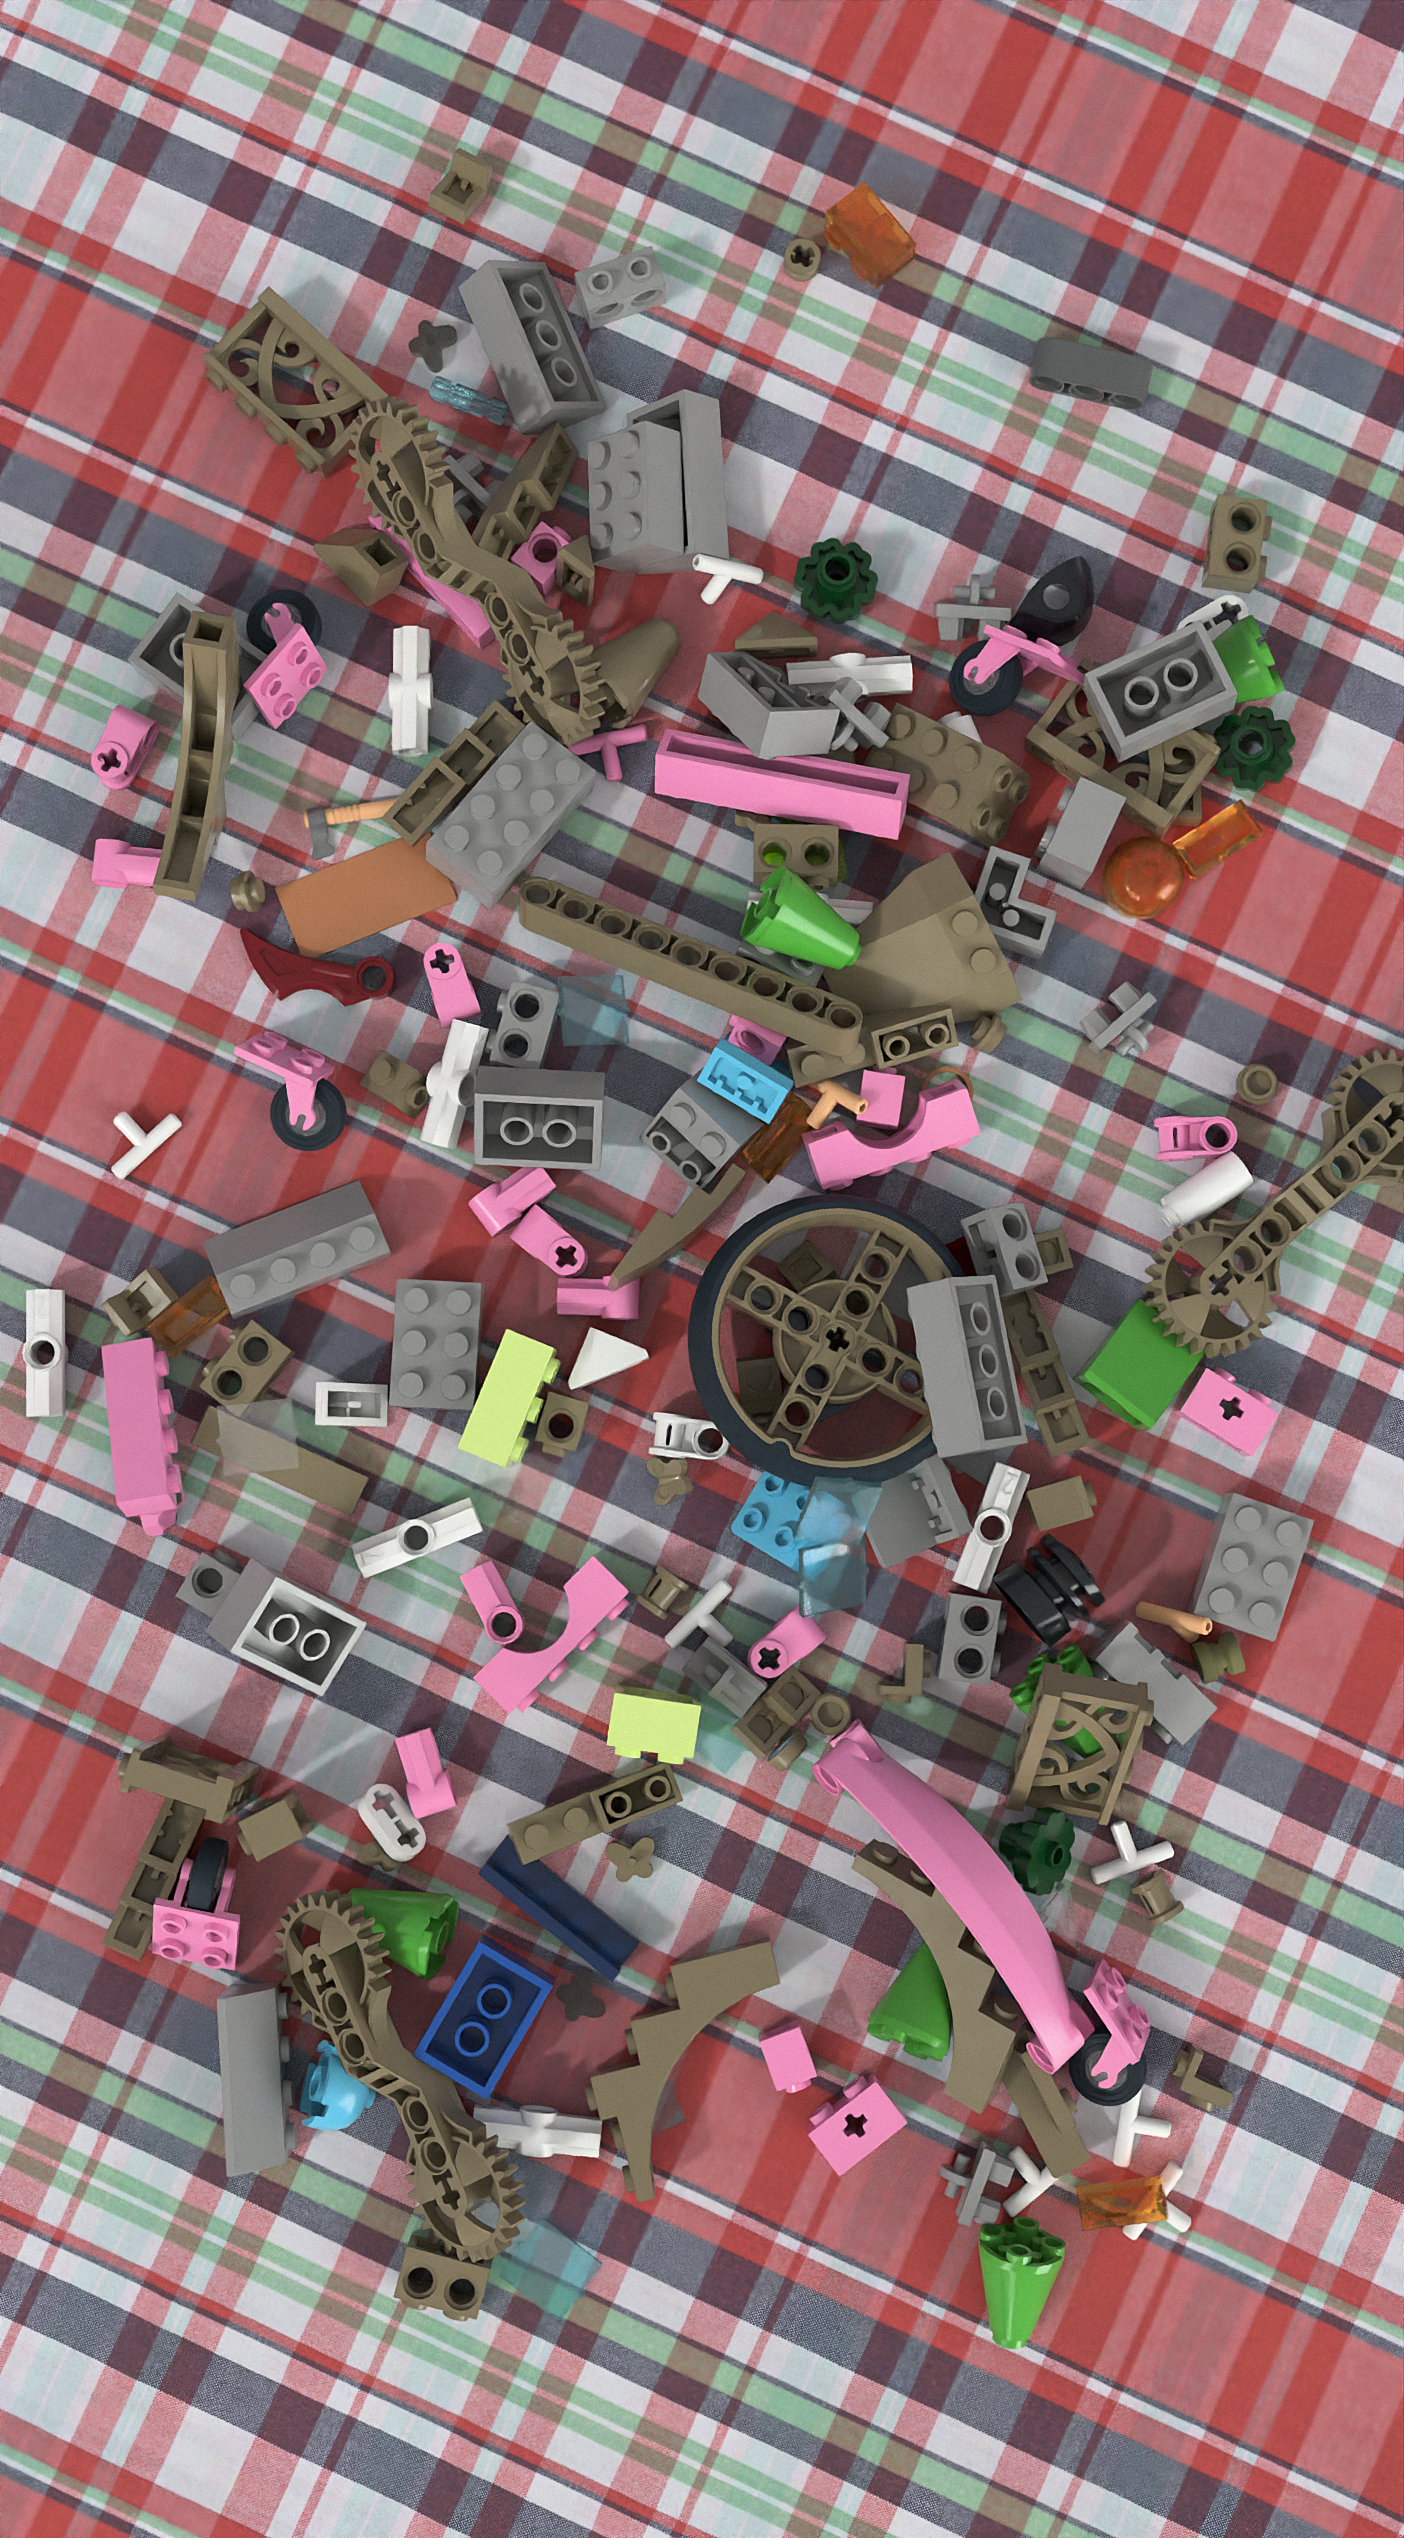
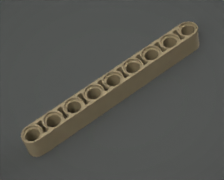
M531 877L526 879L520 886L519 922L528 931L829 1054L846 1056L853 1053L857 1048L863 1014L858 1005L849 1000L547 878Z

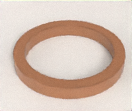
M951 1066L939 1067L930 1072L922 1084L921 1091L927 1089L930 1080L937 1074L944 1072L954 1073L965 1082L972 1102V1083L969 1077L958 1068Z

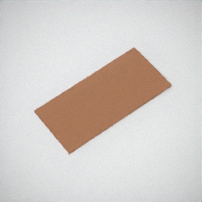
M430 832L414 847L401 837L275 888L301 955L312 958L319 957L458 901L449 878L425 860L426 842L431 837Z

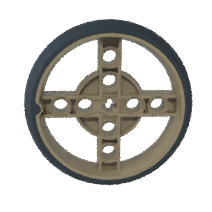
M841 1194L812 1195L775 1205L756 1215L737 1229L715 1253L701 1277L691 1306L688 1323L689 1363L695 1387L708 1416L733 1448L750 1462L764 1471L792 1483L819 1489L841 1490L866 1487L895 1478L921 1463L937 1449L932 1439L933 1426L929 1405L924 1397L925 1384L921 1363L897 1350L895 1323L889 1309L881 1300L905 1255L919 1268L928 1282L951 1277H966L950 1250L922 1223L897 1208L873 1199ZM816 1227H843L869 1234L845 1279H821L793 1292L747 1266L766 1247L789 1234ZM873 1257L882 1263L884 1273L881 1278L871 1277L865 1269L867 1258ZM761 1289L769 1294L771 1306L768 1310H760L753 1305L751 1301L753 1290ZM848 1294H856L862 1298L864 1311L861 1315H855L848 1311L845 1304ZM725 1305L773 1331L772 1344L775 1360L782 1375L788 1381V1385L764 1429L755 1423L739 1403L724 1369L720 1333ZM791 1310H799L806 1315L808 1325L805 1331H797L790 1326L788 1316ZM838 1332L840 1334L839 1342L844 1346L832 1351L829 1348L831 1341L826 1338V1334L830 1336ZM866 1351H873L879 1355L881 1368L878 1372H870L864 1367L862 1358ZM809 1367L819 1368L823 1372L825 1382L821 1389L812 1388L806 1382L805 1374ZM903 1371L911 1372L917 1378L918 1387L914 1393H908L902 1389L899 1379ZM878 1390L923 1415L920 1421L896 1441L869 1453L847 1457H824L800 1451L826 1403H850ZM789 1404L799 1405L803 1409L805 1420L801 1426H793L787 1421L785 1411Z

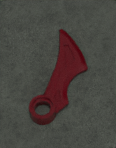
M245 927L240 930L245 950L254 969L279 1001L284 1000L293 993L313 989L332 995L346 1007L369 999L380 1000L388 997L396 986L397 975L394 968L380 957H367L362 959L356 966L300 955L265 940ZM371 967H380L386 974L384 985L376 990H371L364 984V974Z

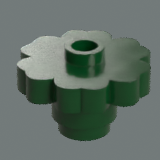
M830 538L824 542L813 544L810 557L799 559L794 577V587L802 593L800 598L802 609L809 612L815 620H822L829 615L833 623L837 625L843 624L847 620L852 621L859 618L861 607L870 605L874 601L875 589L878 583L877 574L869 570L872 562L871 555L862 550L861 546L856 542H850L843 547L836 538Z
M1247 706L1243 710L1241 718L1233 714L1227 715L1222 721V725L1217 727L1214 732V738L1221 748L1218 760L1215 763L1217 773L1223 779L1232 778L1235 788L1239 791L1260 792L1265 787L1266 781L1272 784H1279L1293 767V760L1289 753L1295 749L1296 739L1288 721L1283 719L1275 720L1273 711L1268 707ZM1252 744H1258L1262 747L1255 754H1246L1247 748Z
M1045 1807L1037 1809L1033 1821H1021L1017 1824L1009 1823L1005 1826L999 1839V1851L1012 1863L1014 1878L1018 1884L1022 1885L1023 1891L1037 1896L1047 1895L1053 1890L1055 1881L1061 1882L1063 1880L1066 1870L1071 1863V1852L1069 1850L1075 1840L1073 1821L1066 1819L1063 1811Z

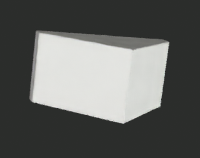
M590 1327L568 1380L569 1387L572 1391H575L649 1360V1356L644 1348Z
M316 1382L315 1425L387 1427L388 1385Z

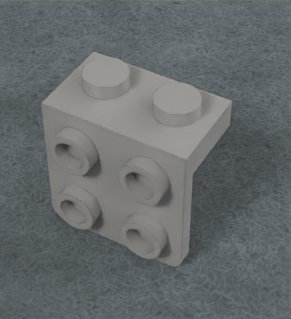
M938 1453L929 1456L912 1469L895 1478L875 1485L856 1488L851 1492V1500L878 1562L885 1568L894 1566L937 1544L961 1537L973 1531L968 1520V1512L963 1503L960 1502L951 1481L950 1471L943 1463L942 1458L938 1457Z

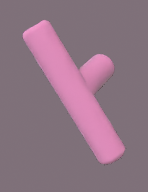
M641 724L595 734L581 742L566 746V748L576 756L601 751L607 781L616 782L623 777L616 747L646 741L648 734L646 726Z

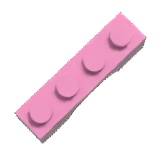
M957 1078L920 1091L913 1117L903 1129L891 1136L879 1139L865 1138L853 1133L841 1120L824 1125L818 1130L807 1131L801 1135L815 1178L823 1190L827 1188L830 1190H840L853 1184V1179L867 1174L869 1176L886 1174L893 1169L892 1165L908 1160V1162L913 1163L925 1160L932 1155L934 1150L946 1146L950 1149L962 1147L971 1141V1137L977 1136L981 1132L967 1087Z
M595 1555L563 1586L569 1601L570 1613L567 1627L562 1636L551 1646L537 1651H521L505 1645L473 1677L509 1714L516 1707L523 1713L540 1695L535 1687L546 1676L553 1682L570 1665L565 1657L576 1646L581 1651L585 1650L600 1634L594 1627L605 1616L613 1621L630 1604L624 1598L630 1590Z

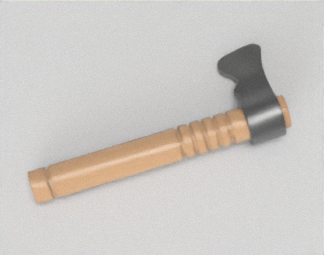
M398 798L361 803L359 805L355 804L353 806L348 805L347 807L341 806L340 808L334 807V809H325L324 806L307 808V812H304L306 829L310 828L313 844L312 858L315 860L333 855L335 852L334 846L326 841V838L329 836L326 832L328 825L341 824V822L347 823V821L353 822L354 820L360 821V819L381 818Z

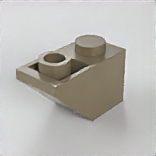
M343 528L315 543L313 550L367 607L397 591L410 560L382 530Z
M1080 1475L1067 1476L1025 1490L1023 1494L1036 1532H1042L1093 1517L1094 1514L1091 1507L1097 1505L1090 1482H1083Z

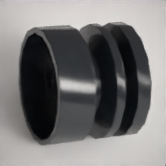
M1046 1533L1039 1541L1049 1557L1045 1559L1034 1547L1030 1546L1026 1552L1035 1567L1031 1572L1026 1571L1021 1565L1013 1561L993 1577L992 1580L1029 1628L1043 1643L1051 1648L1071 1631L1070 1625L1062 1613L1064 1610L1069 1608L1076 1615L1085 1619L1089 1616V1613L1079 1598L1083 1595L1096 1608L1105 1602V1598L1098 1589L1093 1574L1082 1560L1069 1547L1058 1542L1051 1534Z

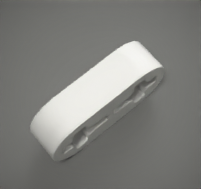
M1225 595L1185 617L1175 631L1201 620L1207 629L1211 641H1213L1233 625L1229 620H1225L1218 625L1215 624L1214 621L1219 618L1223 611L1222 607L1227 612L1232 610L1237 612L1233 620L1234 623L1248 616V608L1241 598L1235 595Z
M376 1784L360 1798L358 1812L362 1820L392 1859L406 1862L424 1848L426 1835L423 1827L393 1787L387 1784ZM383 1800L387 1806L384 1810L379 1809L376 1811L372 1804L375 1801ZM407 1834L411 1841L409 1844L401 1846L397 1839Z

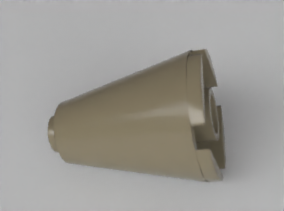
M653 617L592 650L590 654L591 660H598L601 663L595 669L596 675L605 679V682L598 685V687L606 695V699L598 703L604 709L605 715L614 720L609 726L623 729L633 720L679 651L680 634L675 625L669 620ZM579 689V691H577V692H575V693L577 694V696H578L579 699H580V689Z

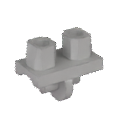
M470 452L457 460L448 455L442 461L447 462L451 467L444 471V475L453 482V504L465 524L469 523L472 519L478 524L502 482L495 480L484 489L477 482L483 476L484 467L475 455Z
M971 574L969 586L954 585L953 598L968 599V605L934 603V615L938 616L939 639L962 641L964 618L979 619L977 641L990 640V637L983 632L986 625L1003 630L1005 621L1011 620L1012 608L978 605L979 600H994L995 588L980 587V575Z
M851 677L840 678L830 690L818 692L812 700L821 706L832 703L841 708L830 751H835L843 746L849 752H853L858 744L864 750L869 749L873 745L881 748L889 738L883 731L892 714L877 702H870L861 713L854 706V703L862 694L863 689Z
M1126 981L1108 997L1122 1013L1116 1021L1112 1023L1097 1006L1079 1023L1086 1036L1092 1041L1087 1047L1095 1056L1120 1034L1123 1035L1124 1039L1115 1048L1122 1056L1132 1048L1141 1054L1150 1049L1145 1036L1154 1029L1153 1025L1148 1020L1142 1022L1137 1028L1132 1024L1149 1010L1157 1000L1150 992L1143 996L1138 989Z
M710 1636L706 1638L681 1670L704 1688L712 1699L716 1698L739 1718H742L768 1686L765 1680Z
M981 2139L969 2173L966 2172L970 2157L962 2153H958L954 2166L941 2164L938 2172L939 2175L949 2180L944 2192L946 2196L956 2199L960 2186H964L955 2214L958 2216L957 2222L970 2227L972 2221L995 2225L1001 2201L982 2193L986 2180L1008 2187L1015 2170L1013 2161L997 2153L992 2143Z

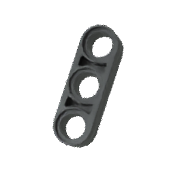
M1043 337L1037 341L1028 380L1033 387L1040 390L1122 409L1138 410L1142 409L1145 405L1153 364L1145 358L1060 338Z

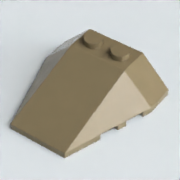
M949 851L911 870L902 879V882L874 908L875 910L857 928H854L860 935L858 943L862 945V949L858 958L851 966L845 965L840 970L826 967L823 973L832 994L858 1005L862 1010L863 1016L905 1008L949 1005L955 1024L978 1020L983 1015L989 1017L993 1013H997L1022 1000L1011 969L990 926Z

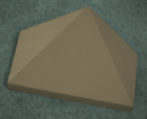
M586 533L563 546L557 552L555 585L588 610L593 604L595 570Z
M771 611L734 642V651H744L756 659L816 657L818 647L816 635L774 611Z

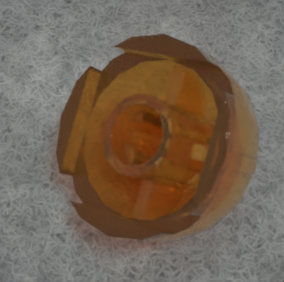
M1151 836L1130 838L1116 846L1103 864L1101 874L1102 895L1110 908L1124 918L1139 920L1156 919L1168 912L1181 896L1185 881L1183 862L1176 850L1162 839Z

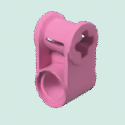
M123 705L116 706L91 756V766L103 785L112 790H123L132 784L141 764L157 739L160 727L159 722ZM118 762L121 764L119 768L111 767L109 771L106 769L109 764L112 766H116Z
M436 943L429 947L423 959L424 968L432 989L430 993L442 1028L452 1025L453 1019L464 1021L482 1015L471 980H468L457 949L447 943ZM444 955L447 961L454 960V962L449 964V972L442 974L439 968L432 969V966L437 964L436 957Z
M1171 1116L1154 1119V1126L1159 1128L1160 1153L1156 1154L1157 1162H1181L1193 1159L1218 1158L1232 1149L1237 1141L1236 1127L1232 1121L1225 1117L1191 1118L1189 1116ZM1216 1127L1225 1133L1226 1143L1224 1147L1216 1148L1209 1145L1205 1137L1208 1128Z
M536 1204L533 1205L509 1235L512 1240L534 1258H539L564 1278L578 1277L585 1272L588 1266L589 1257L586 1249L563 1230L564 1227ZM574 1248L577 1249L574 1253V1257L578 1260L573 1267L565 1264L561 1268L560 1265L563 1260L559 1256L562 1250L571 1252Z
M800 1603L776 1622L769 1632L751 1646L747 1654V1665L762 1678L776 1677L797 1660L809 1654L828 1636ZM761 1649L765 1651L775 1650L777 1655L773 1658V1662L776 1666L773 1669L769 1666L759 1667L758 1662L762 1659L759 1653Z

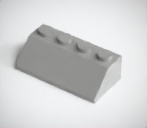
M488 260L458 287L521 435H541L551 423L557 421L564 429L601 414L608 409L545 262Z
M683 389L627 413V427L646 420L681 432L684 554L636 570L637 573L645 575L695 572L697 570L693 568V559L697 554L729 560L719 400Z
M359 1180L202 1241L234 1320L390 1258L389 1247Z
M996 1276L951 1277L906 1288L909 1300L908 1313L913 1321L917 1342L916 1355L921 1363L925 1384L924 1397L929 1405L933 1426L932 1439L937 1447L938 1457L959 1456L1028 1443Z
M281 1981L229 1985L217 1998L227 2177L284 2164L291 2155V2150L297 2149L296 2123H289L288 2106H294L295 2087L293 2079L287 2080L286 2063L292 2061L291 2036H284L283 2019H289L290 2003L288 1993H282Z

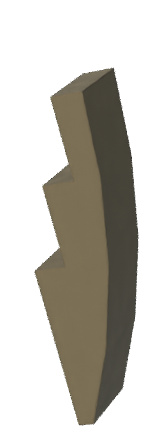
M558 421L551 423L498 489L471 536L476 546L507 561L515 544L528 542L540 512L554 509L579 453Z
M495 699L469 729L466 727L439 758L435 756L381 819L414 847L472 790L526 726Z
M733 1163L710 1195L695 1186L673 1218L658 1209L611 1274L607 1287L613 1291L620 1289L649 1273L685 1247L718 1215L740 1188L747 1172Z
M1034 1288L1018 1294L1000 1297L1010 1353L1050 1459L1090 1445L1089 1435L1075 1403L1074 1392L1060 1360V1351Z
M209 1404L190 1441L195 1446L350 1516L368 1481L367 1476Z
M166 1797L137 1857L138 1862L119 1900L120 1905L101 1942L103 1946L142 1962L153 1938V1904L157 1897L170 1900L179 1881L184 1860L189 1858L205 1820L206 1809Z

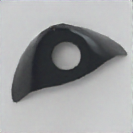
M1082 556L1072 558L1051 569L1041 577L1028 592L1008 625L1024 632L1027 635L1026 639L1036 643L1038 638H1042L1059 647L1073 641L1086 628L1091 618L1094 604L1093 579L1086 560ZM1060 584L1068 590L1070 598L1065 607L1056 610L1046 605L1043 594L1048 586Z

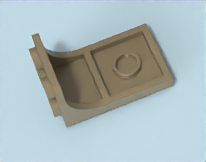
M896 703L891 712L892 716L883 731L889 737L881 748L873 745L863 766L910 774L907 803L959 829L988 848L991 846L995 847L998 841L1002 840L1007 834L1009 821L1017 806L1026 799L1029 793L1031 775L1001 752Z

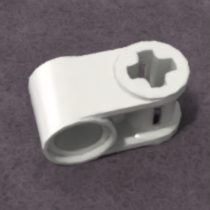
M653 1413V1419L657 1422L654 1445L649 1447L648 1454L683 1459L688 1457L718 1460L728 1452L731 1444L724 1437L723 1444L718 1451L707 1453L702 1450L699 1440L703 1432L709 1429L718 1430L712 1421L691 1419V1417L676 1414ZM672 1426L670 1444L667 1445L669 1427Z

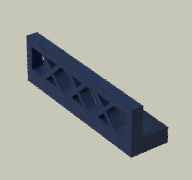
M508 1834L478 1873V1875L611 1982L618 1976L621 1966L640 1943L638 1938L541 1860L537 1859L522 1865L511 1836Z

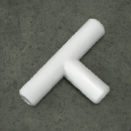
M697 554L693 559V568L695 570L714 574L701 593L702 600L707 604H714L731 579L759 584L763 579V571L758 567L704 554Z
M127 1112L119 1113L114 1118L113 1123L132 1142L134 1147L111 1167L112 1172L119 1179H124L182 1126V1122L174 1114L170 1113L153 1130L146 1134Z
M719 1579L664 1637L665 1641L673 1649H677L699 1626L725 1648L733 1639V1635L710 1613L732 1591V1587L724 1579Z
M1120 1820L1112 1823L1110 1829L1121 1858L1091 1868L1090 1873L1094 1883L1098 1885L1171 1858L1174 1855V1851L1168 1841L1137 1851L1126 1821Z
M1141 2090L1130 2101L1121 2104L1113 2163L1120 2167H1128L1130 2165L1135 2133L1167 2138L1170 2135L1171 2123L1168 2120L1137 2115Z
M1014 2146L1007 2153V2158L1014 2162L1015 2168L1027 2181L1025 2185L1003 2202V2208L1011 2217L1016 2216L1059 2179L1053 2178L1047 2166L1040 2171L1021 2146Z
M1173 2161L1167 2164L1122 2228L1123 2233L1130 2239L1137 2240L1155 2213L1180 2232H1185L1190 2227L1191 2218L1165 2199L1183 2174V2169Z

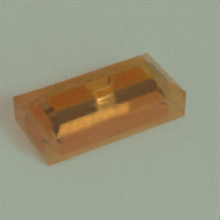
M1241 799L1174 842L1170 848L1194 881L1262 837L1264 831ZM1215 838L1222 840V843L1216 847L1209 845V842Z
M791 1092L778 1109L770 1124L766 1123L738 1157L759 1178L769 1184L804 1142L801 1134L814 1129L806 1122L812 1109L800 1097Z
M210 1273L149 1322L145 1328L162 1349L165 1350L170 1359L174 1360L231 1313L217 1279ZM195 1311H199L200 1316L194 1322L188 1324L187 1318Z
M1162 2175L1075 2186L1082 2231L1169 2220ZM1120 2198H1129L1131 2205L1118 2207L1116 2201Z

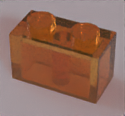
M865 181L826 211L824 227L826 239L835 250H843L851 260L850 265L856 276L863 282L868 280L875 290L913 261L916 242Z

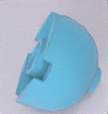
M322 2040L315 2049L316 2052L322 2053L317 2067L314 2063L309 2062L305 2073L300 2098V2111L308 2113V2118L301 2120V2122L306 2127L337 2131L350 2126L361 2116L364 2108L372 2106L376 2091L347 2075L334 2043Z

